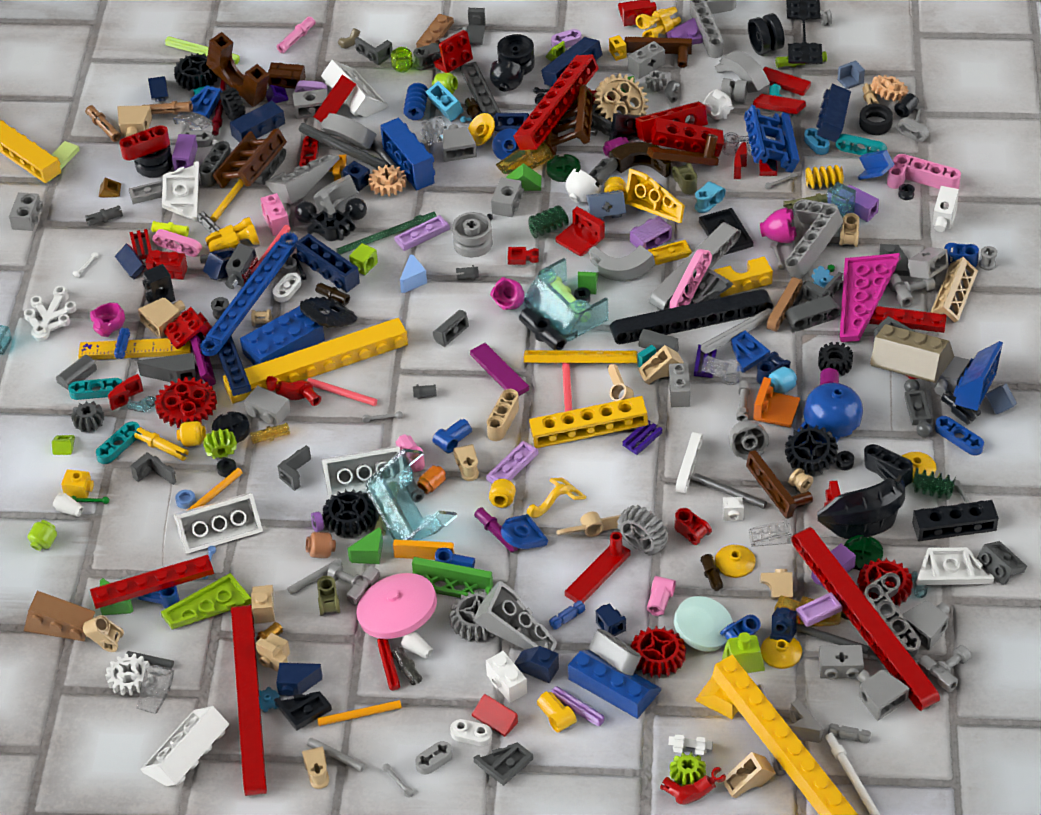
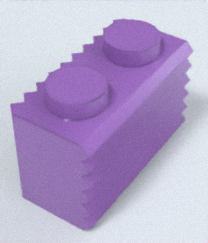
M660 216L653 219L650 218L641 226H636L630 231V242L636 248L641 245L646 250L655 248L660 244L662 245L672 238L671 225L669 226Z

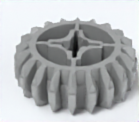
M632 505L625 509L617 520V527L624 536L623 539L627 540L629 545H632L639 551H643L645 554L650 553L654 555L665 547L668 541V532L666 531V526L662 524L663 521L659 520L657 515H654L651 510L648 511L646 507L641 508L639 505Z
M478 591L475 594L468 592V596L461 594L460 600L455 599L454 605L451 606L449 614L451 627L456 634H460L461 639L467 637L468 641L475 639L478 642L482 638L486 641L488 636L494 637V634L473 621L480 604L487 596L486 591L483 594H479Z

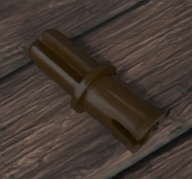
M471 97V101L467 98L465 100L466 111L473 120L480 114V107L476 104L474 98Z
M323 283L316 285L315 291L328 297V299L332 298L336 302H341L344 306L349 303V294H345L336 287H330Z
M711 554L703 555L700 561L705 570L704 576L708 578L711 588L714 591H719V589L723 588L719 575L720 569L716 567Z

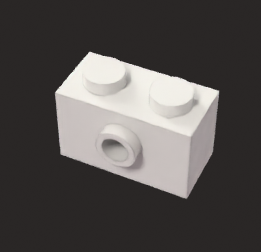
M504 651L486 660L487 676L509 703L527 694V678Z

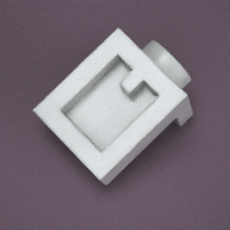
M723 497L724 521L744 520L743 497Z

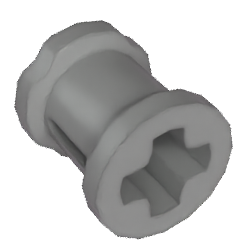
M985 246L981 249L982 259L979 261V266L989 271L993 270L996 266L997 250L992 246Z

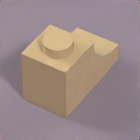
M664 345L638 370L644 382L650 385L657 379L669 377V364L684 362L678 352Z
M273 585L252 587L251 603L254 623L275 622Z
M751 752L726 775L723 784L730 795L737 798L749 789L762 787L776 772L766 757Z

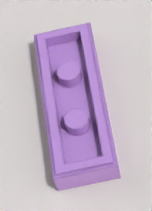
M439 215L395 236V242L406 251L450 230V226Z
M522 441L486 475V480L492 484L498 479L511 481L538 455V449Z

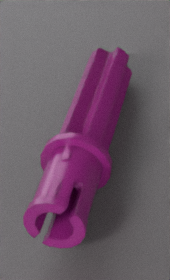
M483 507L475 511V518L484 525L486 531H490L510 552L513 553L518 550L517 547L510 545L502 537V526L497 522V518L492 517Z

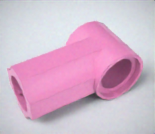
M406 434L399 436L395 443L396 446L400 447V452L407 462L408 469L413 472L423 470L425 461L422 448L416 445L411 436Z
M659 576L654 577L651 596L647 604L648 612L658 617L659 615H664L669 598L673 597L676 580Z

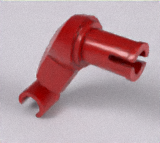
M268 376L266 379V387L269 391L275 390L276 394L289 400L306 398L312 406H317L321 402V396L313 390V384L305 380L295 382L279 381L277 384V378L273 376Z
M716 767L711 772L712 777L704 776L693 784L681 786L669 777H666L662 782L665 785L661 784L660 789L674 796L677 803L686 805L703 798L716 787L715 782H724L726 776L723 774L716 778V774L722 770L720 767Z

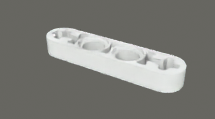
M692 432L677 478L676 492L687 493L702 445V433Z

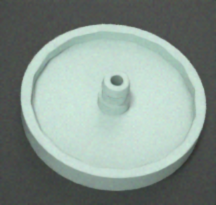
M704 596L687 598L679 605L674 615V626L676 632L679 633V637L686 644L706 652L719 650L726 645L727 639L725 636H721L720 632L733 623V620L723 605Z

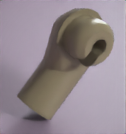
M353 28L350 37H341L338 40V44L344 49L355 45V38L359 37L361 31Z

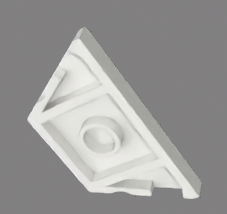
M199 161L193 162L194 165L190 167H181L174 172L163 175L162 208L193 221H197Z
M967 547L928 548L916 585L993 584L994 576L992 574L987 575L982 569L983 564L974 558L972 552Z

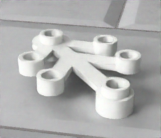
M57 286L54 289V298L47 311L42 305L40 296H33L31 298L32 307L36 308L42 317L41 323L37 321L34 309H26L24 311L25 319L33 327L31 334L35 340L44 341L49 337L50 331L70 324L67 314L76 312L75 302L69 301L65 304V308L56 311L60 302H65L69 298L68 291L64 286ZM58 318V321L49 324L50 321Z

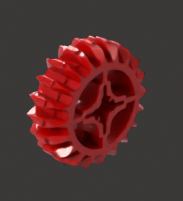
M878 558L876 562L871 560L869 565L864 564L857 578L858 588L863 594L873 578L875 581L887 573H895L900 578V586L897 594L890 599L897 606H900L901 602H906L913 588L912 574L909 573L908 568H903L902 563L896 564L895 559L890 562L887 558L884 561ZM893 582L885 583L889 588L895 587ZM874 592L868 594L872 599L878 598V595Z
M655 626L652 630L647 627L646 632L640 630L639 635H635L634 641L630 645L633 650L641 655L636 667L637 671L642 670L643 675L650 673L651 678L653 675H658L661 678L662 674L669 677L670 672L676 674L677 668L681 669L686 659L685 642L683 639H680L679 633L674 634L673 629L667 631L665 626L662 629H658Z

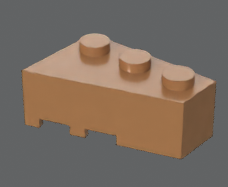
M37 590L28 610L24 631L85 641L86 635L83 632V625L86 621L94 618L95 611Z

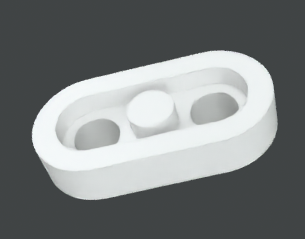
M288 273L273 288V297L277 302H286L296 293L302 284L300 275Z
M464 719L456 720L451 724V736L458 742L486 746L492 741V730L486 724Z

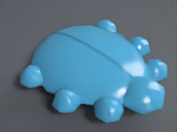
M818 266V270L813 269L815 274L811 275L814 279L813 283L822 288L834 278L833 275L829 274L830 270H825L823 266Z
M267 687L263 691L259 690L260 709H263L265 713L268 712V709H277L278 707L275 705L274 699L280 697L278 692L272 690L271 687Z

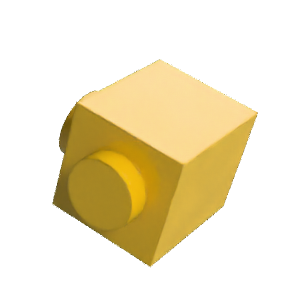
M67 469L61 485L63 493L70 497L88 498L89 492L93 491L94 481L91 480L90 472Z

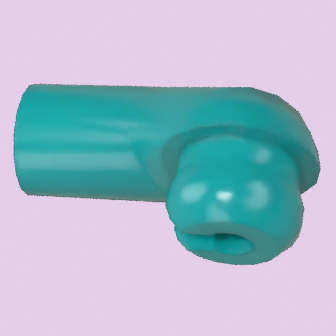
M777 84L771 85L769 95L783 97L780 95L781 86Z

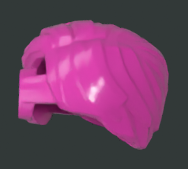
M502 277L490 293L496 304L503 310L517 309L524 302L523 287L519 282L510 278Z
M115 302L103 304L90 312L91 321L94 322L93 329L102 337H109L111 333L120 329L125 322L124 310Z

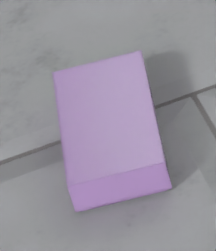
M830 592L796 608V611L806 627H809L841 612L843 606L833 593Z

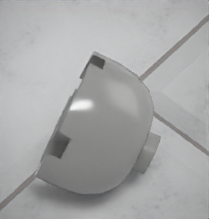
M744 420L732 428L729 435V444L735 456L747 460L751 451L756 450L760 456L764 453L763 450L766 445L767 447L769 445V436L764 427L758 422Z

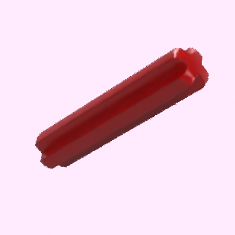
M379 638L377 643L389 689L391 691L398 690L400 682L388 639Z

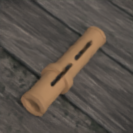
M172 101L171 103L150 104L152 115L167 113L177 115L181 112H192L193 104L191 101Z
M93 105L88 106L85 113L90 116L92 122L98 125L113 142L120 140L121 134L106 120L105 115L99 112Z

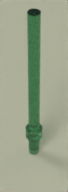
M434 211L423 216H415L410 221L336 248V251L341 255L356 249L361 243L365 245L418 226L437 217Z

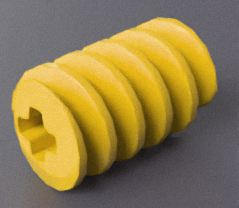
M831 165L827 166L826 169L824 166H820L819 170L817 167H813L812 171L809 167L806 168V186L811 185V188L815 189V184H818L819 189H821L823 183L826 188H829V183L836 187V183L839 182L840 187H842L844 180L842 166L839 168L838 165H834L833 169Z

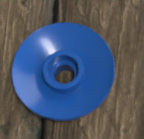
M512 128L504 129L494 137L492 149L497 158L502 161L512 162L524 155L526 150H519L513 137L518 130ZM512 145V146H513L512 149H510V150L507 149L508 146Z

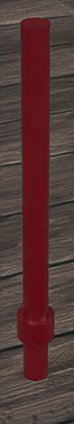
M221 79L220 89L225 91L227 90V84ZM221 100L217 103L215 116L212 119V135L214 136L219 134V129L223 122V105Z

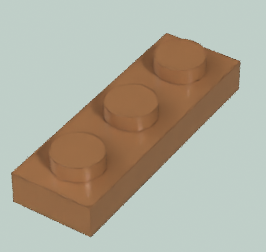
M438 14L417 41V48L431 43L438 44L439 39L443 38L453 25L454 18Z

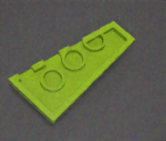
M229 573L161 611V616L173 630L231 611V607L252 604L251 597L234 576Z

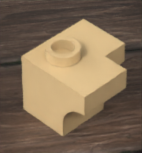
M775 569V573L760 574V583L766 584L770 588L771 599L793 598L792 572H787V569Z
M270 633L266 639L260 638L255 643L258 660L262 666L269 667L278 672L279 663H288L287 657L290 654L287 640Z

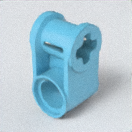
M708 181L695 193V198L697 199L695 210L699 213L709 212L710 209L723 200L726 193L725 188Z

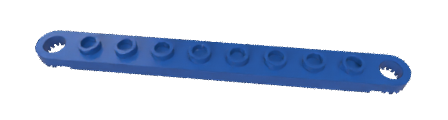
M291 232L290 234H283L279 241L275 243L200 344L203 355L214 356L218 354L296 249V242L298 241L296 234H291Z

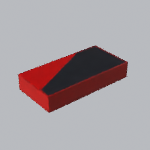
M760 159V176H777V161L768 159L766 163H762Z

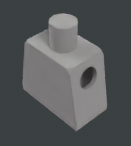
M452 124L447 130L443 131L444 162L477 157L476 143L467 127L459 128L458 125Z
M955 356L936 383L930 382V386L935 387V392L938 395H943L946 391L954 392L956 385H959L961 376H964L965 369L969 366L970 360Z
M924 601L902 615L919 636L921 645L930 650L947 630L949 620L947 614L950 612V608L944 602H941L936 607L931 602Z
M867 670L859 673L857 677L861 682L859 697L877 721L908 701L909 687L885 670H880L873 676Z

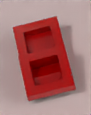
M746 142L739 146L735 155L734 179H741V167H747Z
M138 374L124 380L108 394L111 410L129 404L128 397L143 392L141 378Z

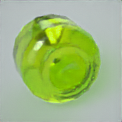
M398 47L391 52V65L394 70L406 72L412 67L413 59L410 49Z

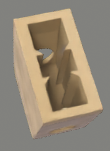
M150 105L117 107L122 137L149 129L152 121Z
M161 298L139 308L138 312L141 323L159 339H163L166 337L164 330L167 325L181 315L180 312L186 308L181 300L172 304L166 298Z

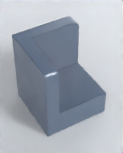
M856 60L838 67L837 80L845 89L864 83L865 69Z
M1007 383L985 394L995 414L1002 413L1017 404Z

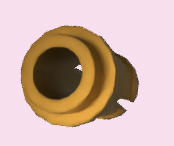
M274 622L266 630L258 633L257 641L260 638L266 639L270 633L278 636L283 633V628L278 622Z

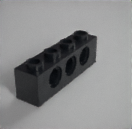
M993 500L914 510L912 524L919 542L997 531L999 517Z

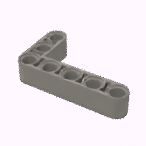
M690 0V15L692 18H695L703 38V44L708 55L712 58H719L723 55V38L712 14L734 10L736 8V0Z
M801 199L794 204L793 209L799 221L811 226L785 261V266L791 278L801 279L807 274L843 224L842 215L835 204Z

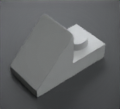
M798 699L793 701L789 713L793 722L789 726L799 740L821 742L823 728Z

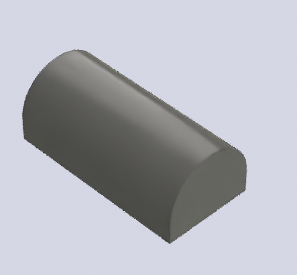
M614 157L602 159L589 173L597 181L595 183L597 187L602 186L618 168L617 159Z
M458 310L434 330L433 337L435 341L445 347L469 327L467 313L463 310Z
M647 329L642 330L638 343L639 347L646 349L653 345L656 348V352H658L666 345L676 352L679 351L678 338Z
M84 355L56 376V381L68 390V386L72 382L85 380L97 370V366L90 356Z

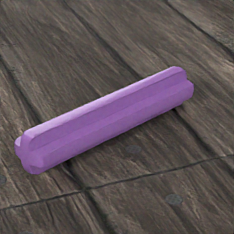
M555 686L551 690L564 706H569L575 713L594 725L601 726L604 722V715L560 687Z

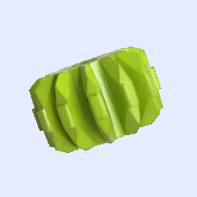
M221 429L218 431L212 430V433L206 434L203 442L207 456H212L213 459L217 457L220 459L222 457L228 458V455L234 454V450L237 449L235 436L228 429L223 431Z
M692 751L689 755H685L682 752L681 757L675 755L673 762L670 763V777L674 779V782L682 784V786L693 784L706 776L705 761H701L700 755L694 757Z

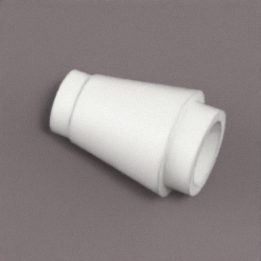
M59 493L53 502V507L56 508V511L77 517L84 510L82 505L66 493Z
M417 632L407 634L402 639L401 645L404 646L405 650L425 659L433 651V648Z

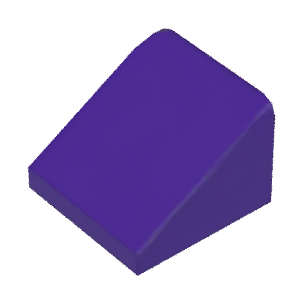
M270 85L267 89L266 99L268 102L280 103L288 101L289 98L285 88Z

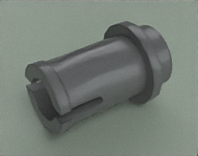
M472 265V267L456 268V273L464 272V274L457 275V280L473 278L475 280L479 277L478 266L474 267Z
M416 384V386H413L414 398L420 399V397L437 396L436 384L425 386Z
M413 478L406 479V483L403 482V486L409 493L410 500L414 502L421 501L424 498L423 489L418 487Z

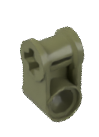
M686 163V165L680 167L673 166V178L678 183L682 192L688 195L696 193L697 174L691 163Z
M322 576L317 581L320 616L329 612L341 613L334 578Z

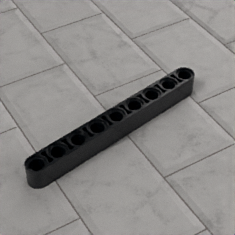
M760 289L618 319L610 324V330L615 343L626 344L639 341L643 329L668 335L753 317L768 308L772 310L774 306L768 292Z

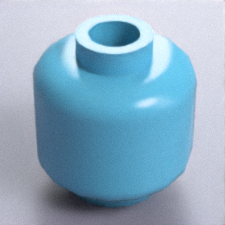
M780 367L769 375L771 386L774 387L773 392L785 394L796 386L797 376L790 368Z

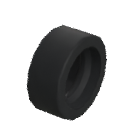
M870 104L862 108L859 125L864 132L871 135H881L891 129L893 113L890 108L882 104ZM881 117L885 120L881 122H873L868 120L867 118Z

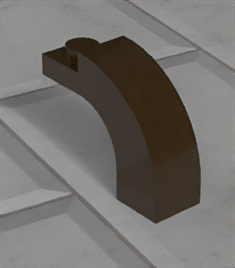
M631 142L609 151V158L614 157L617 159L619 166L616 170L620 173L630 167L644 165L653 168L665 178L671 175V161L652 159L647 154L648 147L661 148L657 145L645 142Z

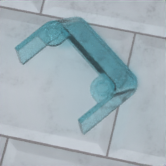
M565 258L540 270L524 296V306L529 309L531 308L541 317L548 318L551 321V326L567 339V342L608 321V299L606 297L593 305H590L585 300H576L569 303L550 285L556 280L557 276L562 279V283L567 281Z
M402 449L366 482V490L393 540L418 541L436 534L458 516L456 512L439 510L433 515L430 514L424 518L421 516L406 489L414 478L410 465L423 455V452L419 450Z

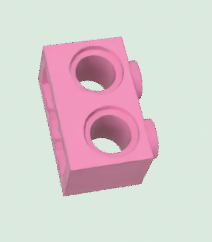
M276 193L260 198L263 216L273 236L278 235L284 225L289 226L288 215Z

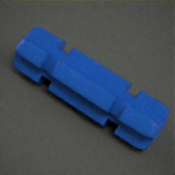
M121 328L114 350V357L116 359H123L130 337L129 328Z
M579 600L573 604V607L569 606L558 613V616L555 615L549 619L550 626L554 630L562 626L561 624H565L575 618L577 613L581 614L586 610L584 603Z

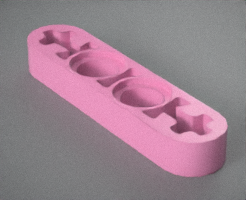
M698 249L695 252L670 300V308L690 304L711 263L712 254L709 250ZM696 269L697 274H696V276H695V278H694V277H693V272H694V270ZM686 285H688V292H687V293H685V287H686Z

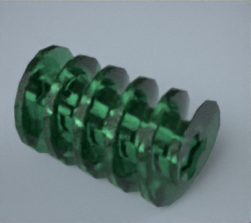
M559 205L537 213L535 216L532 215L528 219L529 229L534 238H538V233L543 236L544 230L546 233H550L551 229L553 231L557 230V226L562 228L563 223L566 226L569 224L565 210Z
M916 468L912 487H914L915 493L922 489V494L926 495L929 490L930 496L933 497L937 492L938 498H942L943 494H945L946 500H949L954 491L956 476L951 481L950 475L943 479L942 473H939L936 478L934 471L927 476L925 469L919 474V469Z

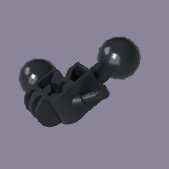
M353 198L346 203L344 213L336 210L333 213V218H328V213L322 211L317 214L313 203L303 201L295 207L294 214L299 222H312L307 227L308 234L318 233L327 241H335L337 239L342 241L344 236H348L350 231L356 229L352 220L362 219L366 215L367 206L362 199Z

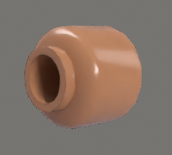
M313 532L310 537L306 538V552L312 558H329L331 552H335L336 541L332 540V536L328 532Z

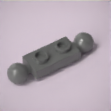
M909 379L904 384L906 391L904 398L912 426L917 425L916 430L920 436L927 437L932 432V417L924 390H919V382L915 379Z

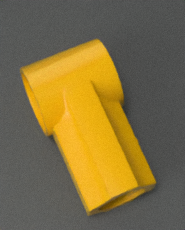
M544 692L537 700V705L546 714L552 728L557 733L577 722L573 710L569 706L564 707L552 692Z

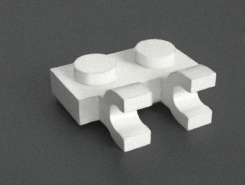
M675 734V737L669 736L668 745L673 746V752L682 753L686 751L687 747L695 748L694 752L697 755L707 754L708 750L713 749V741H708L704 737L689 739L684 738V735Z

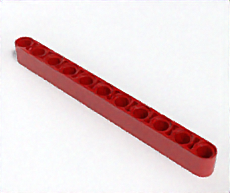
M808 527L793 535L791 541L797 552L829 593L832 592L843 606L842 611L893 677L909 687L908 698L914 706L922 711L939 702L940 696L937 689L815 530Z
M251 604L231 607L245 796L267 793L255 629Z

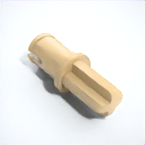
M865 83V86L862 87L864 100L868 105L879 104L877 94L871 90V84Z

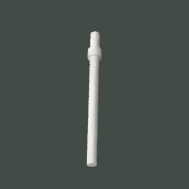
M833 733L827 734L825 738L832 748L831 753L836 760H839L870 815H880L847 759L844 747L839 745Z

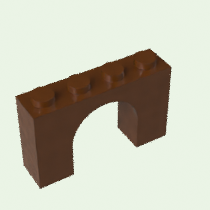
M221 32L209 40L206 66L231 88L234 87L247 103L255 107L266 98L269 74L260 65L256 64L243 75L236 67L232 58L234 42Z

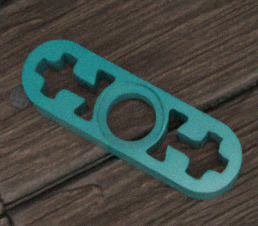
M840 134L835 144L840 151L857 155L878 152V149L879 151L887 150V146L883 142L849 134ZM857 144L864 145L865 149L859 148Z
M119 378L75 381L68 386L70 397L74 400L108 397V394L115 386L123 381ZM94 387H101L98 391H92Z
M133 421L125 423L96 449L98 462L101 464L111 463L137 440L134 436L135 433L141 435L140 432L136 431L140 427L139 424ZM118 440L123 441L120 445H114V442Z

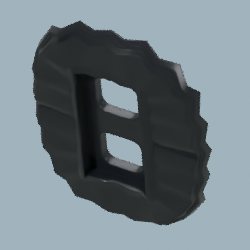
M324 296L321 298L310 297L300 302L301 313H304L306 317L320 326L337 328L351 325L357 320V316L353 311L343 306L341 302H335L332 298L327 299Z

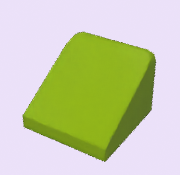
M565 41L551 48L545 57L553 61L565 52Z
M56 435L52 440L53 455H71L75 436Z

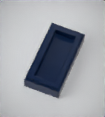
M127 243L115 255V258L134 280L146 268L140 257Z

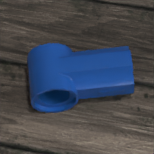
M464 418L460 419L448 429L438 430L434 434L432 441L446 453H451L457 447L458 442L472 432V427Z
M439 548L435 552V561L470 568L475 566V558L453 554L448 548Z
M177 586L138 597V600L162 604L165 609L180 601Z

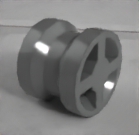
M218 297L211 302L214 318L219 319L229 306L228 299Z

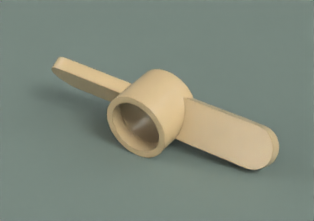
M610 364L608 372L613 382V386L610 389L611 399L619 401L634 397L633 390L624 385L617 365ZM624 389V395L619 399V394Z
M588 512L581 517V526L560 529L556 532L557 535L584 531L587 536L594 537L602 533V531L618 528L617 520L620 515L600 518L597 512Z

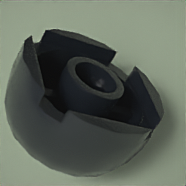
M502 60V63H497V61L492 63L490 80L500 91L514 90L523 80L524 69L521 70L519 64L508 60Z

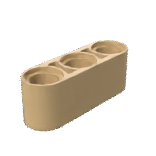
M504 390L487 419V435L492 441H500L504 438L519 410V396L516 390Z

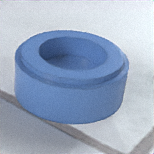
M181 490L176 494V504L181 509H188L196 503L195 494L191 490Z

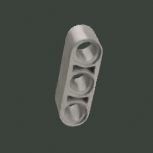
M602 629L596 630L589 646L593 653L620 672L630 676L634 674L641 658L638 652Z

